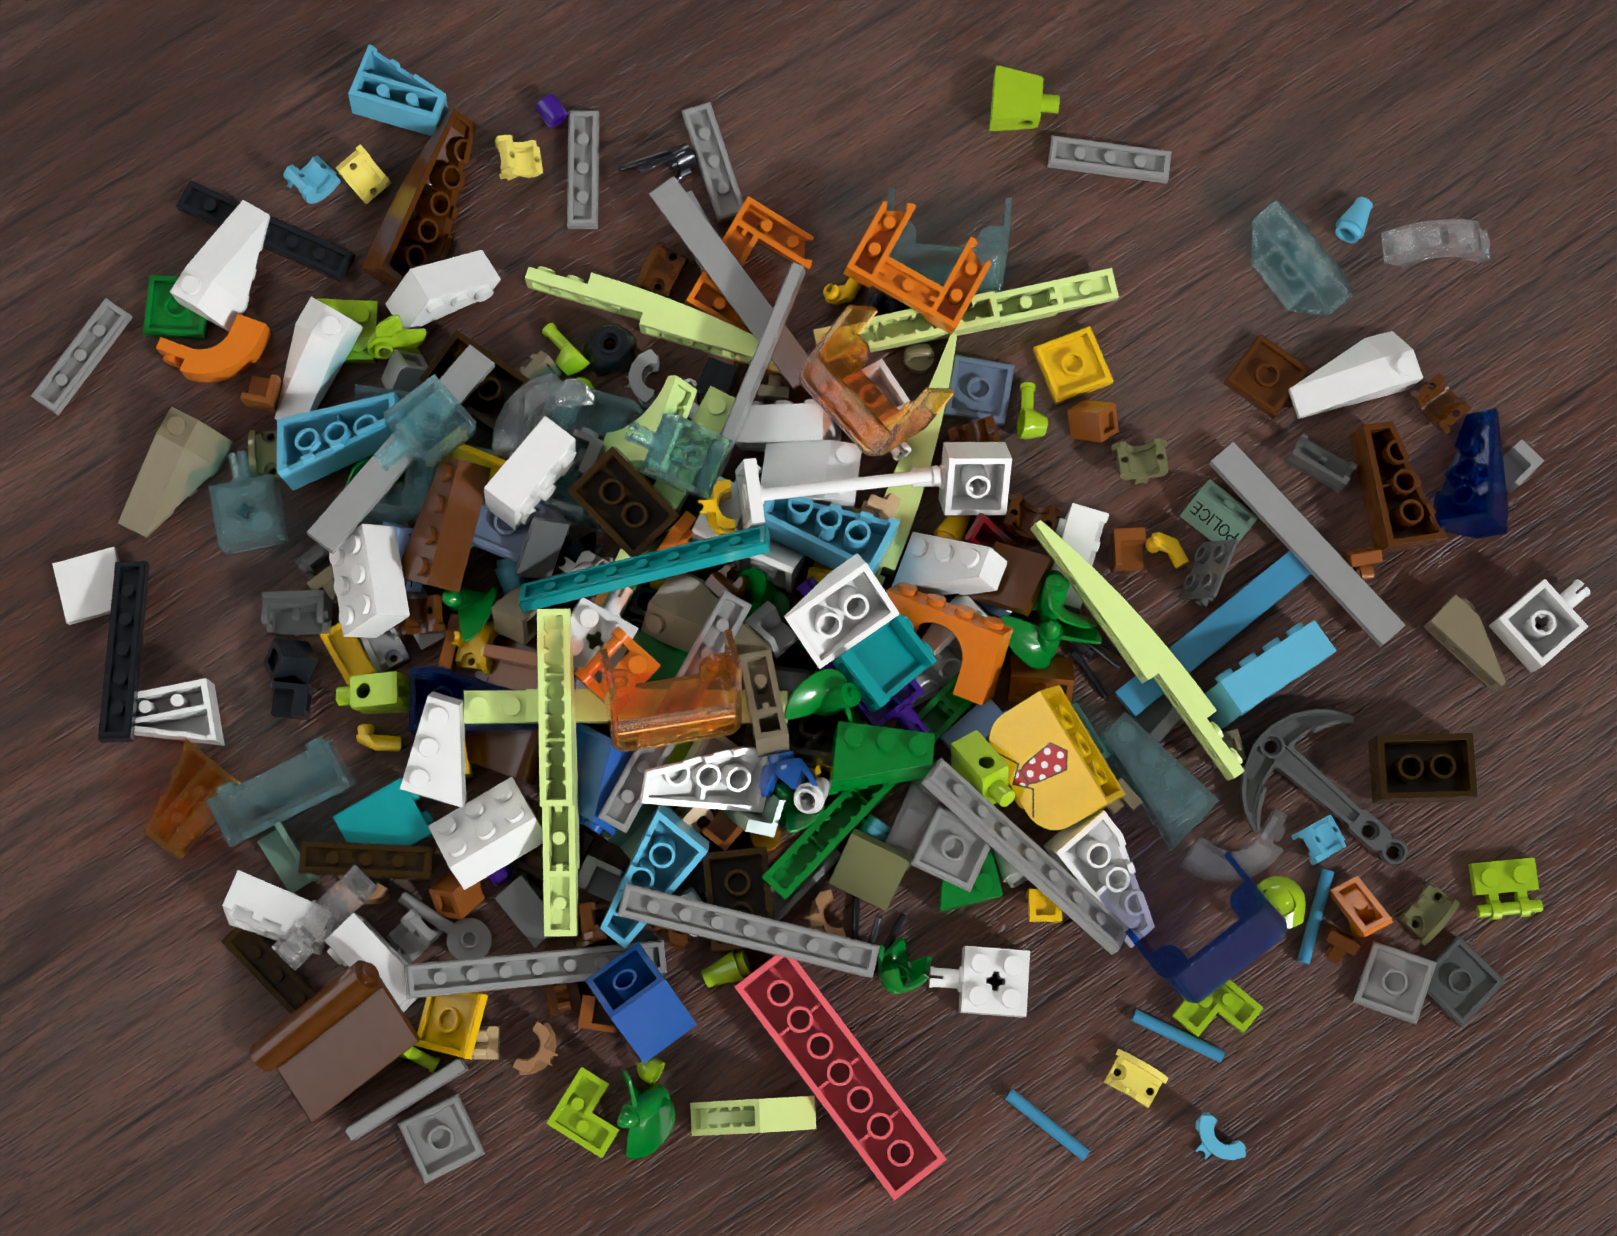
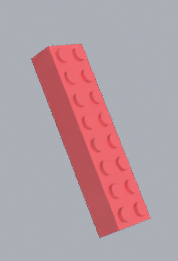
M775 955L735 986L736 991L894 1201L947 1160L797 960Z

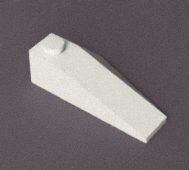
M742 746L646 769L640 802L644 804L763 813L766 796H761L759 779L763 766L769 764L768 756L757 757L756 748Z

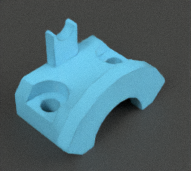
M318 155L312 157L302 170H299L292 164L287 166L283 174L284 178L289 182L287 187L291 189L295 185L299 189V193L302 194V198L309 204L323 200L341 183L340 179L336 176L337 173Z
M1331 814L1291 836L1293 840L1297 838L1304 840L1310 851L1308 855L1311 858L1309 861L1312 866L1347 847L1344 843L1345 838Z
M1203 1112L1196 1120L1195 1129L1199 1132L1202 1143L1195 1151H1203L1205 1154L1204 1160L1211 1153L1218 1158L1227 1160L1246 1157V1147L1241 1141L1234 1140L1226 1145L1218 1141L1214 1133L1217 1119L1213 1115Z

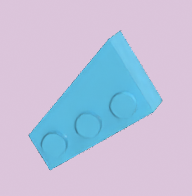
M370 44L368 45L348 93L352 113L432 136L448 112L446 93L418 75L414 74L413 76L401 68L400 63L393 59H387L377 52V48Z

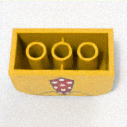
M1060 685L1035 693L1002 714L994 722L990 731L989 743L1007 762L1009 784L1015 792L1014 800L1017 805L1025 809L1029 817L1039 826L1049 830L1065 829L1126 795Z

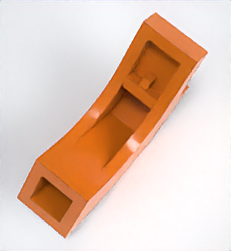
M237 313L226 338L214 347L192 349L160 337L156 349L162 355V360L171 366L180 368L181 373L186 379L206 383L220 382L242 374L255 364L267 347L272 332L267 324Z

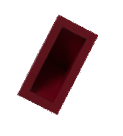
M983 513L978 514L963 542L993 548L995 542L1018 547L1014 541Z

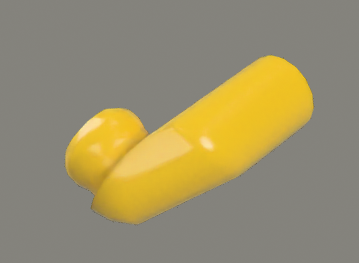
M849 277L845 285L837 286L832 283L826 285L823 295L825 300L832 305L851 302L855 299L863 284Z
M1156 532L1145 541V546L1150 553H1157L1159 550L1167 553L1176 569L1190 562L1179 541L1174 537Z
M360 724L357 727L358 735H356L358 743L375 751L400 752L401 736L374 735L375 727L372 724Z

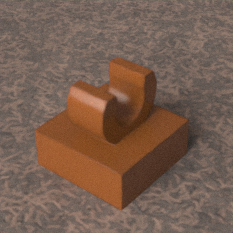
M1374 546L1342 551L1343 559L1351 567H1354L1355 572L1363 580L1374 578L1372 564L1383 562L1381 549Z

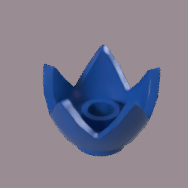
M793 751L768 756L769 764L763 766L759 779L761 796H766V798L772 796L779 778L793 790L804 783L805 775L812 786H818L811 769L802 758H794Z

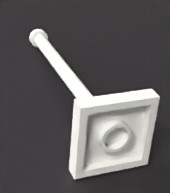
M756 458L743 459L735 470L743 530L765 523L763 505L764 501L927 482H931L932 485L940 484V470L937 465L930 466L928 470L763 488L760 485Z

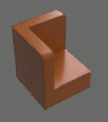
M271 374L270 379L252 375L248 393L242 392L240 399L247 408L276 414L282 380L278 375Z
M1085 399L1067 410L1072 439L1102 443L1119 432L1116 403Z
M1145 527L1113 529L1110 534L1112 572L1141 571L1144 568L1142 545L1146 540Z
M720 810L710 824L701 830V835L720 851H728L732 849L745 831L726 816L723 810Z
M451 870L429 888L436 911L442 916L463 919L485 899L480 881L464 890Z
M583 995L578 1028L619 1034V1029L597 997Z

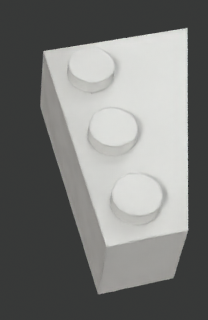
M1072 503L1065 519L1059 518L1055 533L1093 566L1096 552H1098L1101 543L1099 541L1104 524L1107 523L1109 513ZM1054 563L1051 570L1060 571L1057 565ZM1070 585L1063 607L1078 613L1083 601Z

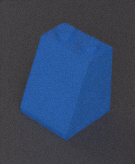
M579 723L576 727L579 823L599 835L604 830L614 836L618 829L597 817L633 753L615 740Z
M639 942L585 980L611 1020L643 1063H646L697 1025Z

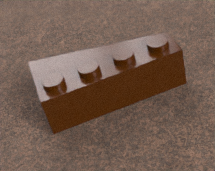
M1393 421L1362 425L1353 432L1350 438L1355 461L1358 464L1357 471L1374 547L1381 549L1382 553L1431 547L1447 539L1448 536L1444 528H1440L1434 516L1436 511L1432 503H1428L1421 488L1422 482L1418 473L1414 474L1408 461L1410 457Z
M442 456L401 559L404 579L460 592L484 498V487L488 483L491 468L457 458Z

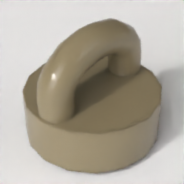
M924 342L909 345L904 352L903 361L905 367L915 374L926 373L934 363V351L930 345Z

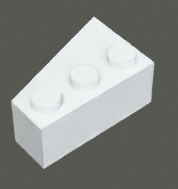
M478 250L410 269L386 302V306L392 315L398 314L400 316L403 329H417L477 301L487 300L494 294L493 289L501 279L483 250Z
M817 399L805 400V403L794 404L788 400L775 401V404L764 405L762 402L753 401L736 445L745 451L765 452L766 443L820 440L841 441L842 422L823 401Z
M913 532L892 587L898 583L905 582L915 585L918 588L917 591L922 593L938 594L943 597L944 595L957 593L963 596L997 591L1008 561L987 546Z
M204 678L139 691L134 735L225 746L215 684Z
M431 692L427 696L400 789L462 808L467 803L463 700L436 692Z
M237 870L222 905L229 925L317 955H321L326 943L325 940L328 938L335 921L334 913L327 904L316 900L311 902L293 892L281 889L240 870Z

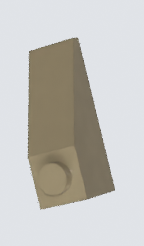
M562 571L560 573L552 575L551 577L565 574L566 572ZM521 587L511 590L492 607L494 630L503 636L526 645L537 635V609L522 613L519 606ZM574 600L540 609H566Z
M1454 595L1423 627L1488 688L1495 691L1502 687L1506 681L1480 616L1474 611L1475 607L1470 601Z
M771 649L740 654L739 660L757 757L790 752L789 734Z

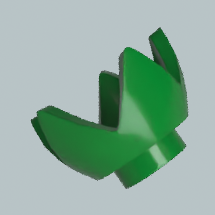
M904 937L895 941L885 953V947L880 945L877 957V972L882 986L887 991L893 994L910 992L928 980L929 976H927L931 965L932 956L910 961Z

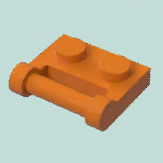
M618 626L611 633L612 637L596 655L583 668L579 667L574 672V676L616 714L661 666ZM621 646L627 649L629 652L598 683L593 678L597 671Z

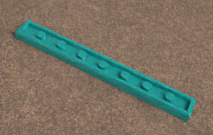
M767 524L524 583L520 588L519 606L523 613L769 553L770 533Z

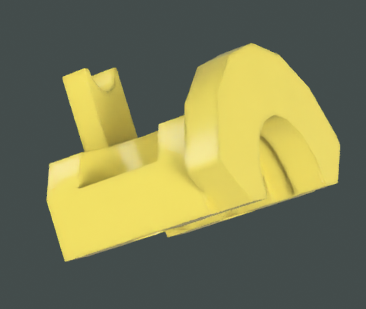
M511 135L496 137L495 146L498 152H500L501 158L500 168L502 174H499L500 179L507 178L509 181L518 176L531 178L543 174L540 148L537 147L536 140L513 142Z
M361 144L356 147V151L336 167L341 177L365 204H368L391 184L389 178L376 165Z
M1118 1049L1115 1054L1118 1057L1103 1083L1123 1092L1139 1102V1104L1149 1108L1162 1083L1166 1084L1169 1078L1137 1057ZM1116 1068L1120 1071L1119 1076L1114 1075V1070ZM1148 1088H1151L1153 1091L1150 1096L1146 1093Z

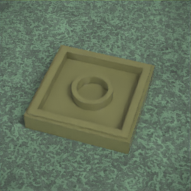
M854 828L830 878L829 884L887 911L912 856Z

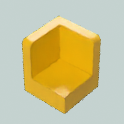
M1028 889L1026 891L1029 922L1060 923L1062 921V910L1039 889Z

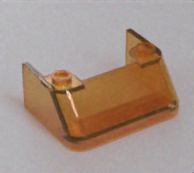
M848 305L800 367L799 380L804 389L865 455L872 457L883 456L923 431L955 392L951 388H925L916 401H909L898 410L861 370L869 360L870 348L860 334L878 310L872 306Z
M731 629L725 630V652L714 653L705 657L699 664V674L636 684L634 674L631 671L620 668L612 670L607 648L600 649L602 687L612 745L616 750L628 752L727 736L735 733L741 727L742 666Z

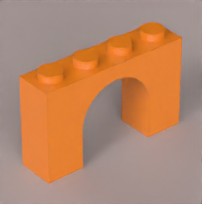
M898 583L886 590L887 595L900 614L910 619L915 633L922 623L933 622L947 627L957 637L962 648L963 658L953 694L979 705H983L993 698L1013 628L1004 625L1005 622L1000 618L993 616L984 617L976 614L975 610L969 606H956L948 603L946 598L941 595L925 594L917 591L918 588L910 583Z

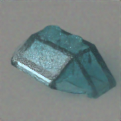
M1275 200L1252 220L1251 264L1288 311L1329 316L1353 297V293L1340 267L1308 227L1278 200Z

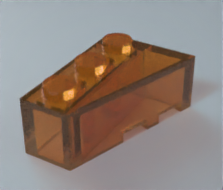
M187 738L182 748L184 751L178 765L173 767L170 776L172 778L166 792L160 796L144 832L166 852L180 860L245 786Z

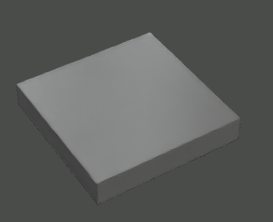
M938 805L911 865L970 893L991 846L954 812Z
M1373 941L1353 1003L1416 1025L1437 962Z
M459 1094L398 1123L425 1184L486 1154Z

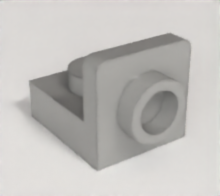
M582 427L581 431L575 429L572 434L577 441L588 445L586 449L580 447L575 458L576 465L579 466L576 474L580 476L595 464L604 441L598 439L599 434L597 432Z

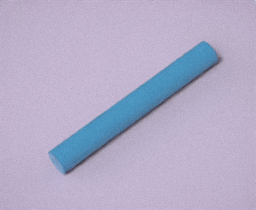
M1321 870L1297 962L1310 964L1334 872L1331 870Z
M1138 1009L1135 1010L1131 1021L1219 1063L1225 1055L1224 1050Z
M1014 1089L1005 1097L1006 1101L1083 1161L1090 1152L1088 1148Z

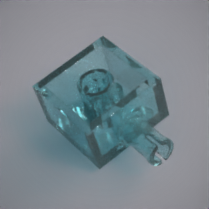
M434 374L384 412L385 425L394 434L395 440L373 456L379 465L382 463L381 467L387 472L390 467L407 454L412 455L427 472L441 461L442 456H448L476 434V421ZM428 421L429 423L432 424V423H434V422L436 421V425H434V426L427 425V426H426V425H425V422Z
M664 413L656 432L635 421L630 424L628 429L635 433L626 432L625 439L648 449L640 473L692 497L709 500L732 440L680 415Z
M237 451L238 456H235V452L228 454L233 480L228 483L208 486L219 548L226 555L289 543L278 482L271 474L252 478L248 452ZM252 510L253 512L249 513V518L245 519L244 516L247 515V512Z

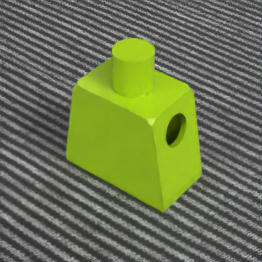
M996 65L993 77L989 131L1037 128L1041 112L1058 114L1060 95L1043 94L1044 78L1039 75Z
M397 671L355 675L350 678V686L337 688L336 701L339 706L350 705L352 709L363 714L416 712V681Z
M975 730L951 743V767L992 804L998 803L1002 807L1011 804L1015 798V792L1009 787L1007 762L982 734Z

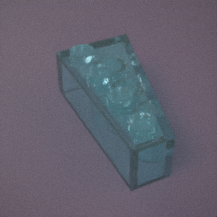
M1126 712L1100 737L1120 774L1124 776L1131 789L1143 801L1141 804L1148 813V817L1153 825L1157 827L1170 850L1176 847L1219 801Z

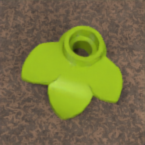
M398 314L392 315L376 326L375 333L371 335L367 344L368 353L373 358L380 360L389 359L393 355L394 349L421 354L417 347L424 342L426 329H403L400 316Z

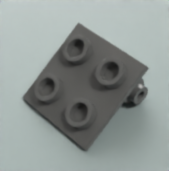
M1232 539L1202 543L1196 551L1192 571L1184 581L1181 599H1196L1195 603L1202 607H1207L1208 603H1212L1213 598H1216L1239 540Z

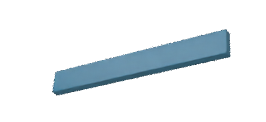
M1290 551L1287 552L1171 646L1169 650L1188 673L1192 672L1305 580L1311 573ZM1134 676L1114 693L1133 718L1164 694L1153 677L1141 683L1137 676Z

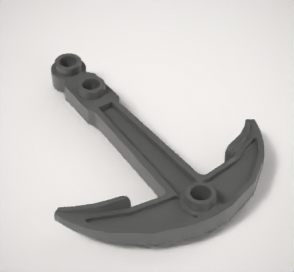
M1313 709L1292 713L1269 726L1253 743L1243 765L1245 771L1241 773L1240 787L1242 809L1253 833L1261 831V808L1267 788L1263 785L1273 769H1276L1345 824L1347 831L1370 851L1379 852L1380 858L1384 863L1397 865L1404 862L1408 855L1407 846L1403 841L1392 839L1391 831L1367 810L1360 809L1295 749V744L1307 733L1311 736L1329 727L1353 724V716L1328 709ZM1266 742L1274 744L1275 751L1273 753L1265 750ZM1364 826L1372 829L1371 837L1363 835L1362 829ZM1389 847H1393L1397 852L1394 859L1387 855Z

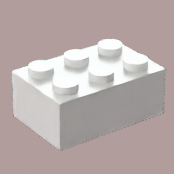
M544 416L484 487L485 508L515 530L521 523L524 525L529 523L536 513L535 506L541 499L544 501L548 500L556 489V485H554L561 475L564 478L567 477L575 467L576 439Z
M361 524L355 528L334 554H329V560L333 567L334 591L337 594L339 622L342 624L343 636L377 638L409 617L410 613L395 526Z
M513 777L466 803L463 808L459 807L428 826L450 870L464 890L543 844L542 826Z
M353 913L325 940L331 947L327 950V953L339 965L343 964L345 967H350L358 960L372 963L377 968L380 978L403 1013L418 999H407L404 965L408 963L364 917Z

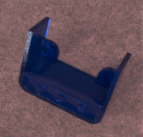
M1228 851L1223 856L1244 881L1233 890L1230 896L1231 907L1240 919L1188 959L1183 951L1174 945H1164L1155 951L1137 927L1130 928L1125 932L1153 969L1185 1001L1190 1003H1198L1206 999L1282 940L1288 931V923L1284 915L1231 851Z

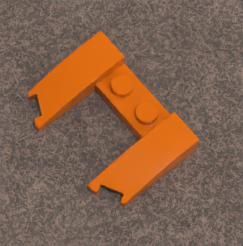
M748 196L722 238V241L739 264L743 266L757 242L787 260L804 266L806 270H809L812 266V260L804 258L806 241L812 242L814 236ZM703 270L683 304L752 334L706 271Z
M883 201L843 274L870 289L874 286L925 315L926 321L952 335L992 262L988 260L982 265L972 250L978 245V242L975 238L970 237L944 285L941 286L889 257L917 205L907 203L905 212L888 211L887 201Z

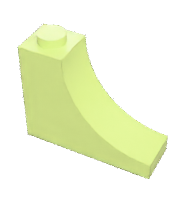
M676 375L668 376L655 401L636 421L623 429L606 433L596 461L614 446L643 475H666L695 399L697 389Z
M815 1096L690 1103L692 1136L816 1129Z

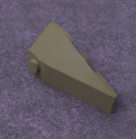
M171 407L153 439L118 524L147 538L174 513V509L188 496L191 497L198 491L197 488L206 479L212 478L220 470L234 442L200 420Z
M688 572L668 577L650 600L641 631L667 645L690 652L718 598L704 584V580ZM742 623L720 664L741 671L740 654L771 649L772 653L773 649L747 623Z

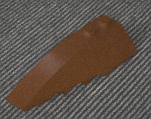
M450 108L411 167L383 219L361 268L362 271L388 287L396 289L412 268L445 260L451 248L453 236L450 233L453 220H457L459 208L456 207L459 191H463L465 179L462 177L464 165L469 162L476 128L475 123L456 109Z

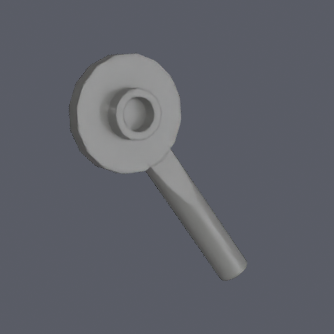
M407 892L402 894L398 901L409 910L416 907L423 919L447 934L446 946L449 953L456 960L481 958L488 954L491 947V933L482 921L475 918H464L454 924Z

